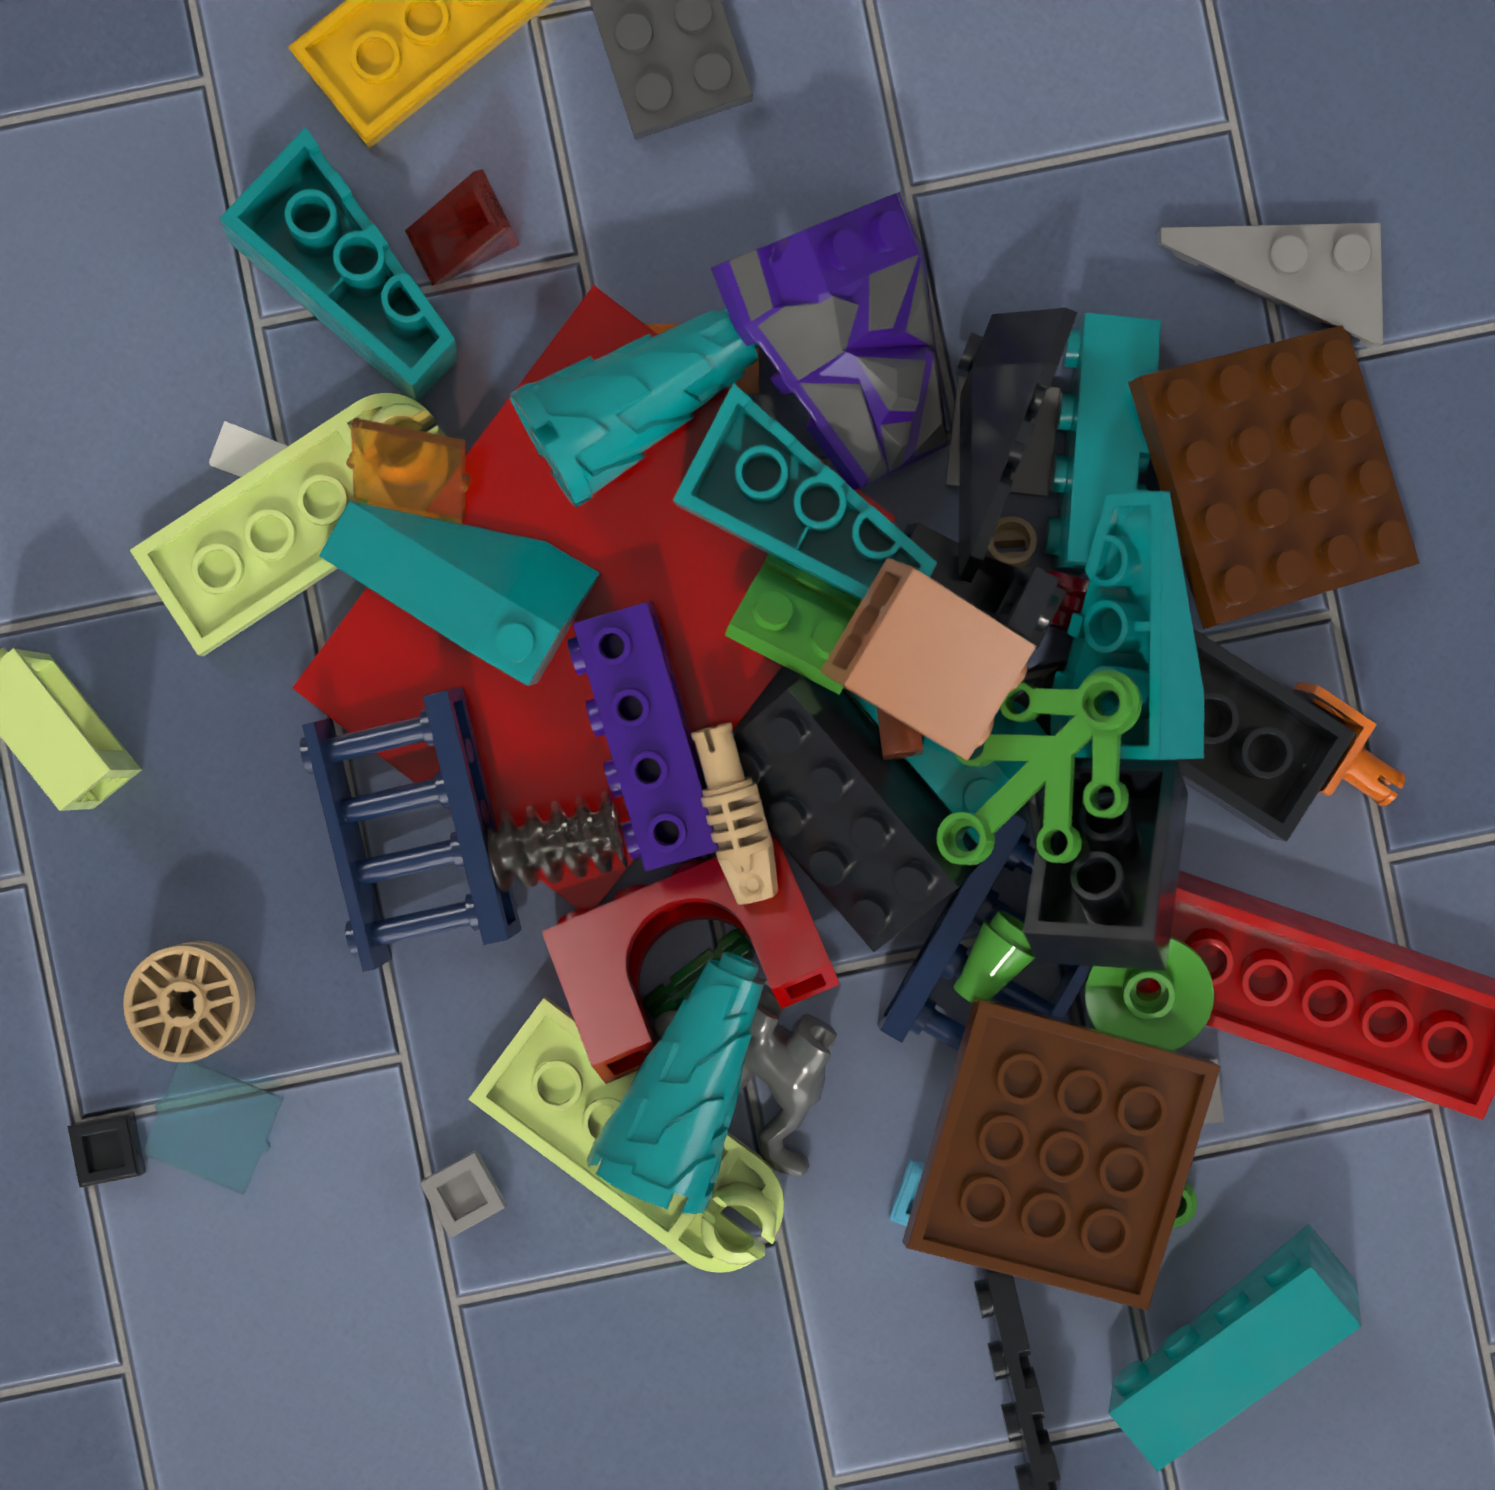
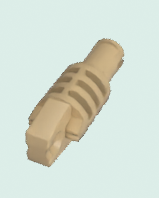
M728 722L719 724L716 728L712 726L695 731L691 735L692 739L695 740L708 787L702 790L703 797H701L703 807L708 808L709 815H706L708 825H713L712 841L719 845L720 850L715 851L737 904L741 905L773 897L778 892L773 842L758 793V787L756 782L752 781V777L744 776L732 733V723Z

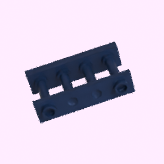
M463 686L423 696L425 709H421L419 717L339 736L336 734L334 722L331 718L302 725L305 737L300 740V754L306 771L315 776L350 918L345 926L346 940L351 954L355 958L359 957L363 972L375 970L392 959L388 945L390 943L471 926L474 931L480 930L483 945L509 940L522 930ZM424 741L429 746H435L441 769L436 771L435 778L352 797L343 760ZM441 803L444 808L450 807L456 831L451 833L450 840L367 858L359 821ZM454 864L460 870L465 869L471 892L466 894L465 901L382 919L373 883Z
M1014 814L994 833L995 845L993 851L950 896L877 1023L880 1031L903 1043L909 1030L916 1035L924 1031L959 1051L966 1026L936 1010V1002L928 997L940 976L949 981L953 976L956 978L961 976L969 955L966 954L968 948L960 944L972 921L981 926L984 919L992 920L998 910H1003L1023 923L1025 922V915L997 900L999 893L991 888L1003 867L1010 871L1017 867L1032 875L1035 848L1029 845L1031 839L1023 835L1029 823L1028 821ZM1060 964L1067 969L1049 1001L1012 980L992 998L1005 1005L1063 1020L1088 977L1092 966Z

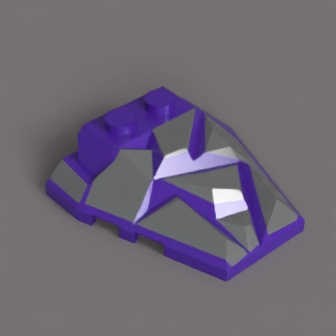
M902 191L711 267L735 331L746 346L757 342L779 371L771 378L772 382L782 395L791 392L795 393L811 415L806 425L807 430L847 485L853 490L863 488L948 446L924 249Z

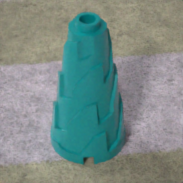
M726 308L719 312L711 310L655 337L647 334L601 358L593 360L592 356L535 383H527L509 393L511 396L510 400L541 457L544 456L551 467L550 473L567 499L577 508L590 500L598 490L646 457L645 450L695 417L693 413L695 410L740 379L745 374V369L758 361L756 348L760 347L758 342L750 346L745 345L735 331Z
M724 952L720 961L709 959L688 999L683 1000L671 1024L665 1029L660 1041L654 1046L640 1066L618 1108L606 1121L599 1136L593 1142L587 1157V1164L590 1167L598 1166L600 1163L596 1175L627 1194L668 1209L674 1194L686 1196L688 1198L681 1213H704L714 1193L713 1189L720 1170L724 1142L740 1090L746 1052L752 1035L751 1025L764 986V982L756 977L760 968L757 964L729 952Z

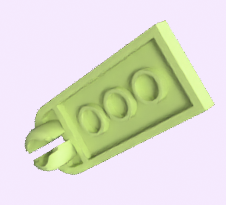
M379 393L364 397L130 549L139 566L199 656L207 655L338 569L321 558L319 554L349 501L420 515L425 511L452 474L453 455L445 433L437 425L425 433L426 438L422 444L401 458L395 460L390 453L437 422L424 406L407 396L395 393Z
M545 996L468 1100L692 1266L709 1272H731L741 1269L765 1256V1244L724 1215L722 1210L726 1206H731L758 1226L762 1232L761 1236L773 1244L784 1213L782 1186L772 1166L731 1133H727L724 1142L720 1170L713 1189L714 1193L706 1210L700 1214L681 1213L688 1198L686 1196L674 1194L668 1209L627 1194L596 1175L600 1163L598 1166H588L587 1157L593 1142L599 1136L606 1121L618 1108L637 1071L605 1084L590 1064L573 1016Z

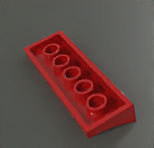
M1179 870L1171 937L1193 948L1208 967L1213 982L1214 1002L1210 1017L1206 1023L1207 1026L1484 1120L1495 1095V978ZM1144 978L1138 982L1136 988L1141 993L1150 994L1155 992L1160 984L1153 978Z

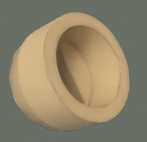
M1007 516L1000 518L986 554L989 558L1022 568L1034 556L1037 545L1036 532L1029 522L1020 517ZM1025 545L1026 551L999 553L995 548H1011Z

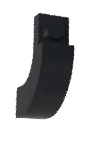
M919 522L906 526L903 533L937 562L930 579L1036 646L1035 649L1039 648L1067 592L1056 586L1059 578L1038 567L1018 568L984 556L972 582H965L959 579V543Z

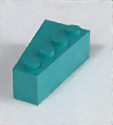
M305 127L219 218L229 243L401 392L419 403L458 360L455 338L413 278L399 263L390 250L385 238L375 224H372L352 196L349 187L339 173L330 165L321 152L318 143Z
M1084 313L1077 323V330L1072 329L1063 351V367L1073 368L1071 391L1060 393L1056 428L1066 430L1064 455H1054L1050 477V492L1060 493L1058 517H1048L1044 536V554L1054 555L1052 568L1054 571L1087 574L1085 568L1106 494L1150 492L1146 490L1145 484H1138L1139 472L1147 471L1151 457L1128 382L1142 375L1158 372L1161 320Z
M733 383L673 499L679 508L859 601L863 600L887 558L913 567L930 578L937 564L934 559L875 507L866 502L839 475L823 464L798 442L789 431L772 419Z
M1309 1224L1306 1225L1192 1322L1173 1332L1164 1341L1161 1348L1143 1363L1137 1360L1126 1366L1112 1381L1113 1388L1111 1390L1108 1414L1157 1472L1361 1328L1357 1281Z

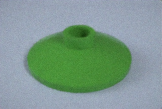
M1171 937L1166 971L1092 966L1085 984V1002L1090 1020L1097 1030L1174 1051L1192 1041L1206 1025L1213 1008L1214 989L1208 967L1200 955L1186 943ZM1144 978H1153L1160 984L1159 988L1150 994L1141 993L1137 990L1136 985Z

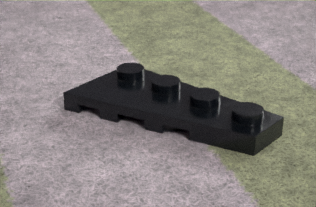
M982 1268L985 1279L974 1281L977 1302L982 1319L993 1317L998 1337L997 1341L987 1343L995 1380L1007 1378L1012 1402L1001 1404L1005 1429L1009 1443L1021 1441L1025 1464L1014 1466L1019 1490H1057L1056 1481L1060 1480L1059 1470L1048 1431L1043 1427L1042 1418H1045V1410L1033 1366L1030 1367L1028 1359L1031 1351L1014 1278L1012 1275Z

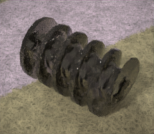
M608 791L601 792L599 809L595 812L591 811L583 796L576 797L573 816L567 817L557 800L551 802L548 821L542 822L535 807L531 805L526 807L524 825L517 826L509 810L501 812L499 830L492 831L491 828L488 829V850L497 884L502 892L513 890L517 875L527 888L538 885L541 868L549 881L552 883L560 882L565 874L566 863L576 878H583L588 875L591 858L602 874L609 873L613 869L616 853L622 864L628 869V852L622 831L621 816Z

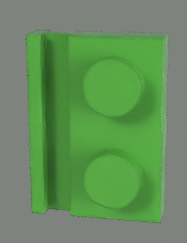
M768 554L761 570L756 575L730 621L725 636L840 695L844 687L820 673V670L861 601Z

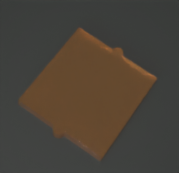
M354 417L351 424L352 452L346 462L347 466L353 469L354 502L462 524L465 516V491L468 490L471 482V477L465 474V440Z

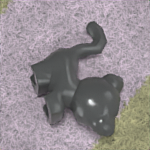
M764 984L751 1025L752 1035L746 1052L739 1092L749 1083L751 1075L758 1076L767 1084L775 1100L782 1108L758 1132L762 1157L779 1172L800 1177L807 1173L809 1169L808 1157L783 1147V1139L800 1127L808 1110L821 1099L826 1079L825 1065L831 1056L830 1049L834 1044L837 1033L826 1022L810 1014L802 1015L793 1025L792 1030H788L779 1022L782 1009L771 988ZM667 1011L655 1019L653 1029L659 1040L665 1029L671 1024L677 1011Z

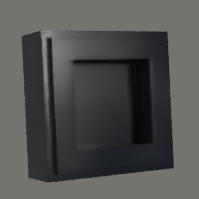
M134 1111L77 1122L67 1126L79 1188L137 1177L146 1173Z

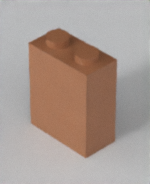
M887 558L821 668L820 673L941 747L968 761L974 749L981 746L989 737L994 725V716L1007 694L1014 690L1023 680L1028 668V659L1036 646L915 568Z

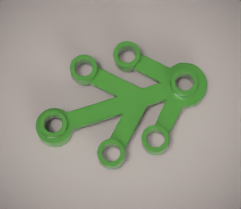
M1101 670L1088 676L1079 689H1038L1031 684L1021 682L1014 690L1010 691L1000 706L1002 714L1010 720L1027 723L1035 720L1040 714L1074 717L1055 736L990 733L987 740L983 743L984 749L982 754L976 759L970 757L967 761L955 754L959 762L972 767H984L992 761H1025L1027 763L975 814L956 812L942 821L937 832V845L943 857L954 864L976 865L986 860L995 845L994 833L1045 785L1043 828L1037 835V850L1042 858L1053 863H1067L1075 859L1081 850L1080 834L1072 826L1075 755L1092 739V781L1086 786L1083 793V802L1088 812L1101 818H1115L1121 815L1129 801L1128 791L1119 781L1121 734L1132 728L1141 712L1142 699L1136 683L1121 672ZM1024 690L1029 695V707L1022 714H1017L1013 708V699L1018 692ZM1115 692L1119 698L1118 710L1113 715L1106 716L1101 709L1102 699L1106 694ZM1108 785L1114 791L1115 800L1109 809L1102 810L1097 803V794L1101 788ZM973 827L979 834V843L974 850L969 851L964 846L963 836L969 828ZM1057 831H1062L1067 837L1068 842L1066 850L1060 855L1054 854L1050 847L1051 837Z

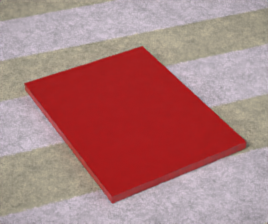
M593 285L516 389L527 383H535L592 356L593 360H596L647 334H650L651 337H655L658 334ZM725 389L693 412L695 415L693 419L645 450L646 457L598 490L590 500L577 508L571 504L550 473L551 467L544 456L541 457L509 397L421 516L546 541L600 572L601 575L573 623L653 601L691 733L712 726L716 728L717 725L728 722L732 723L733 732L783 667V665L725 636L730 621L756 575L761 570L768 553L679 508L673 501L730 389ZM832 469L837 475L841 477V475L838 472ZM860 489L854 490L890 522L894 523L897 519ZM367 587L292 687V689L351 733L419 717L421 709H425L423 696L463 686L503 852L578 910L588 909L590 911L600 905L634 861L630 857L622 831V823L630 821L624 796L613 797L604 770V761L612 759L606 735L595 736L586 709V700L594 698L588 674L577 675L570 656L568 639L576 637L573 623L539 683L527 686L467 651ZM426 741L376 753L414 783L435 778L436 771L441 770L435 746H429Z

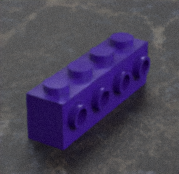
M653 601L573 623L576 637L568 639V648L577 675L588 674L594 698L586 700V709L595 736L606 735L612 759L604 761V770L613 797L624 796L630 821L622 823V831L630 857L632 859L641 857L645 871H649L720 850L718 843H713L711 833H714L713 825H708L706 815H709L708 808L703 807L701 797H703L702 790L706 789L707 785Z

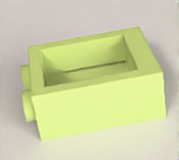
M6 648L0 649V737L59 811L94 809L142 771L50 654L15 648L9 652Z

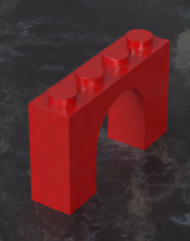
M772 833L770 835L774 849L778 892L771 898L738 905L717 857L708 861L693 860L677 867L671 877L649 886L640 884L628 887L615 896L614 901L591 911L580 909L567 913L557 921L556 926L542 931L590 1064L605 1084L638 1071L650 1051L658 1043L641 999L639 989L640 972L644 959L653 944L667 931L680 924L702 919L716 920L732 925L743 932L752 941L770 988L781 1009L840 985L782 846Z

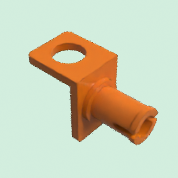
M1297 682L1293 689L1296 693L1356 733L1318 793L1331 796L1343 779L1372 798L1379 806L1384 807L1390 804L1398 794L1380 783L1378 779L1388 786L1392 783L1402 789L1406 775L1364 748V744L1377 724L1324 688L1315 684Z

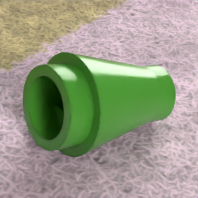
M998 910L992 920L984 919L961 976L953 986L963 998L970 1003H973L975 996L991 1000L993 996L1036 958L1023 934L1024 923L1003 910Z

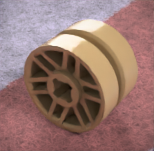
M197 940L164 948L145 958L129 978L124 993L123 1006L125 1020L131 1034L146 1051L167 1061L191 1062L205 1058L228 1046L244 1032L252 1018L256 996L252 976L239 956L220 944ZM192 990L197 996L193 999L194 1008L189 1010L185 1004L188 1002L187 993Z

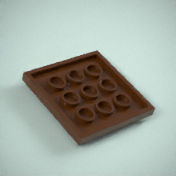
M1343 325L1142 375L1128 382L1161 491L1170 492L1180 555L1203 629L1420 564L1349 332L1344 330Z
M975 996L904 1233L903 1244L907 1249L1148 1310L1221 1066L1210 1060Z

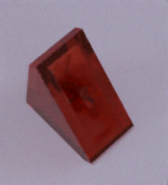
M483 169L473 171L405 230L432 286L442 284L519 246L513 229Z

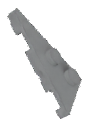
M1381 223L1163 227L1157 232L1158 245L1171 250L1174 256L1196 267L1199 264L1235 280L1234 285L1277 305H1288L1296 309L1302 317L1317 324L1324 322L1333 327L1343 325L1344 330L1359 339V344L1368 348L1379 347L1383 344Z

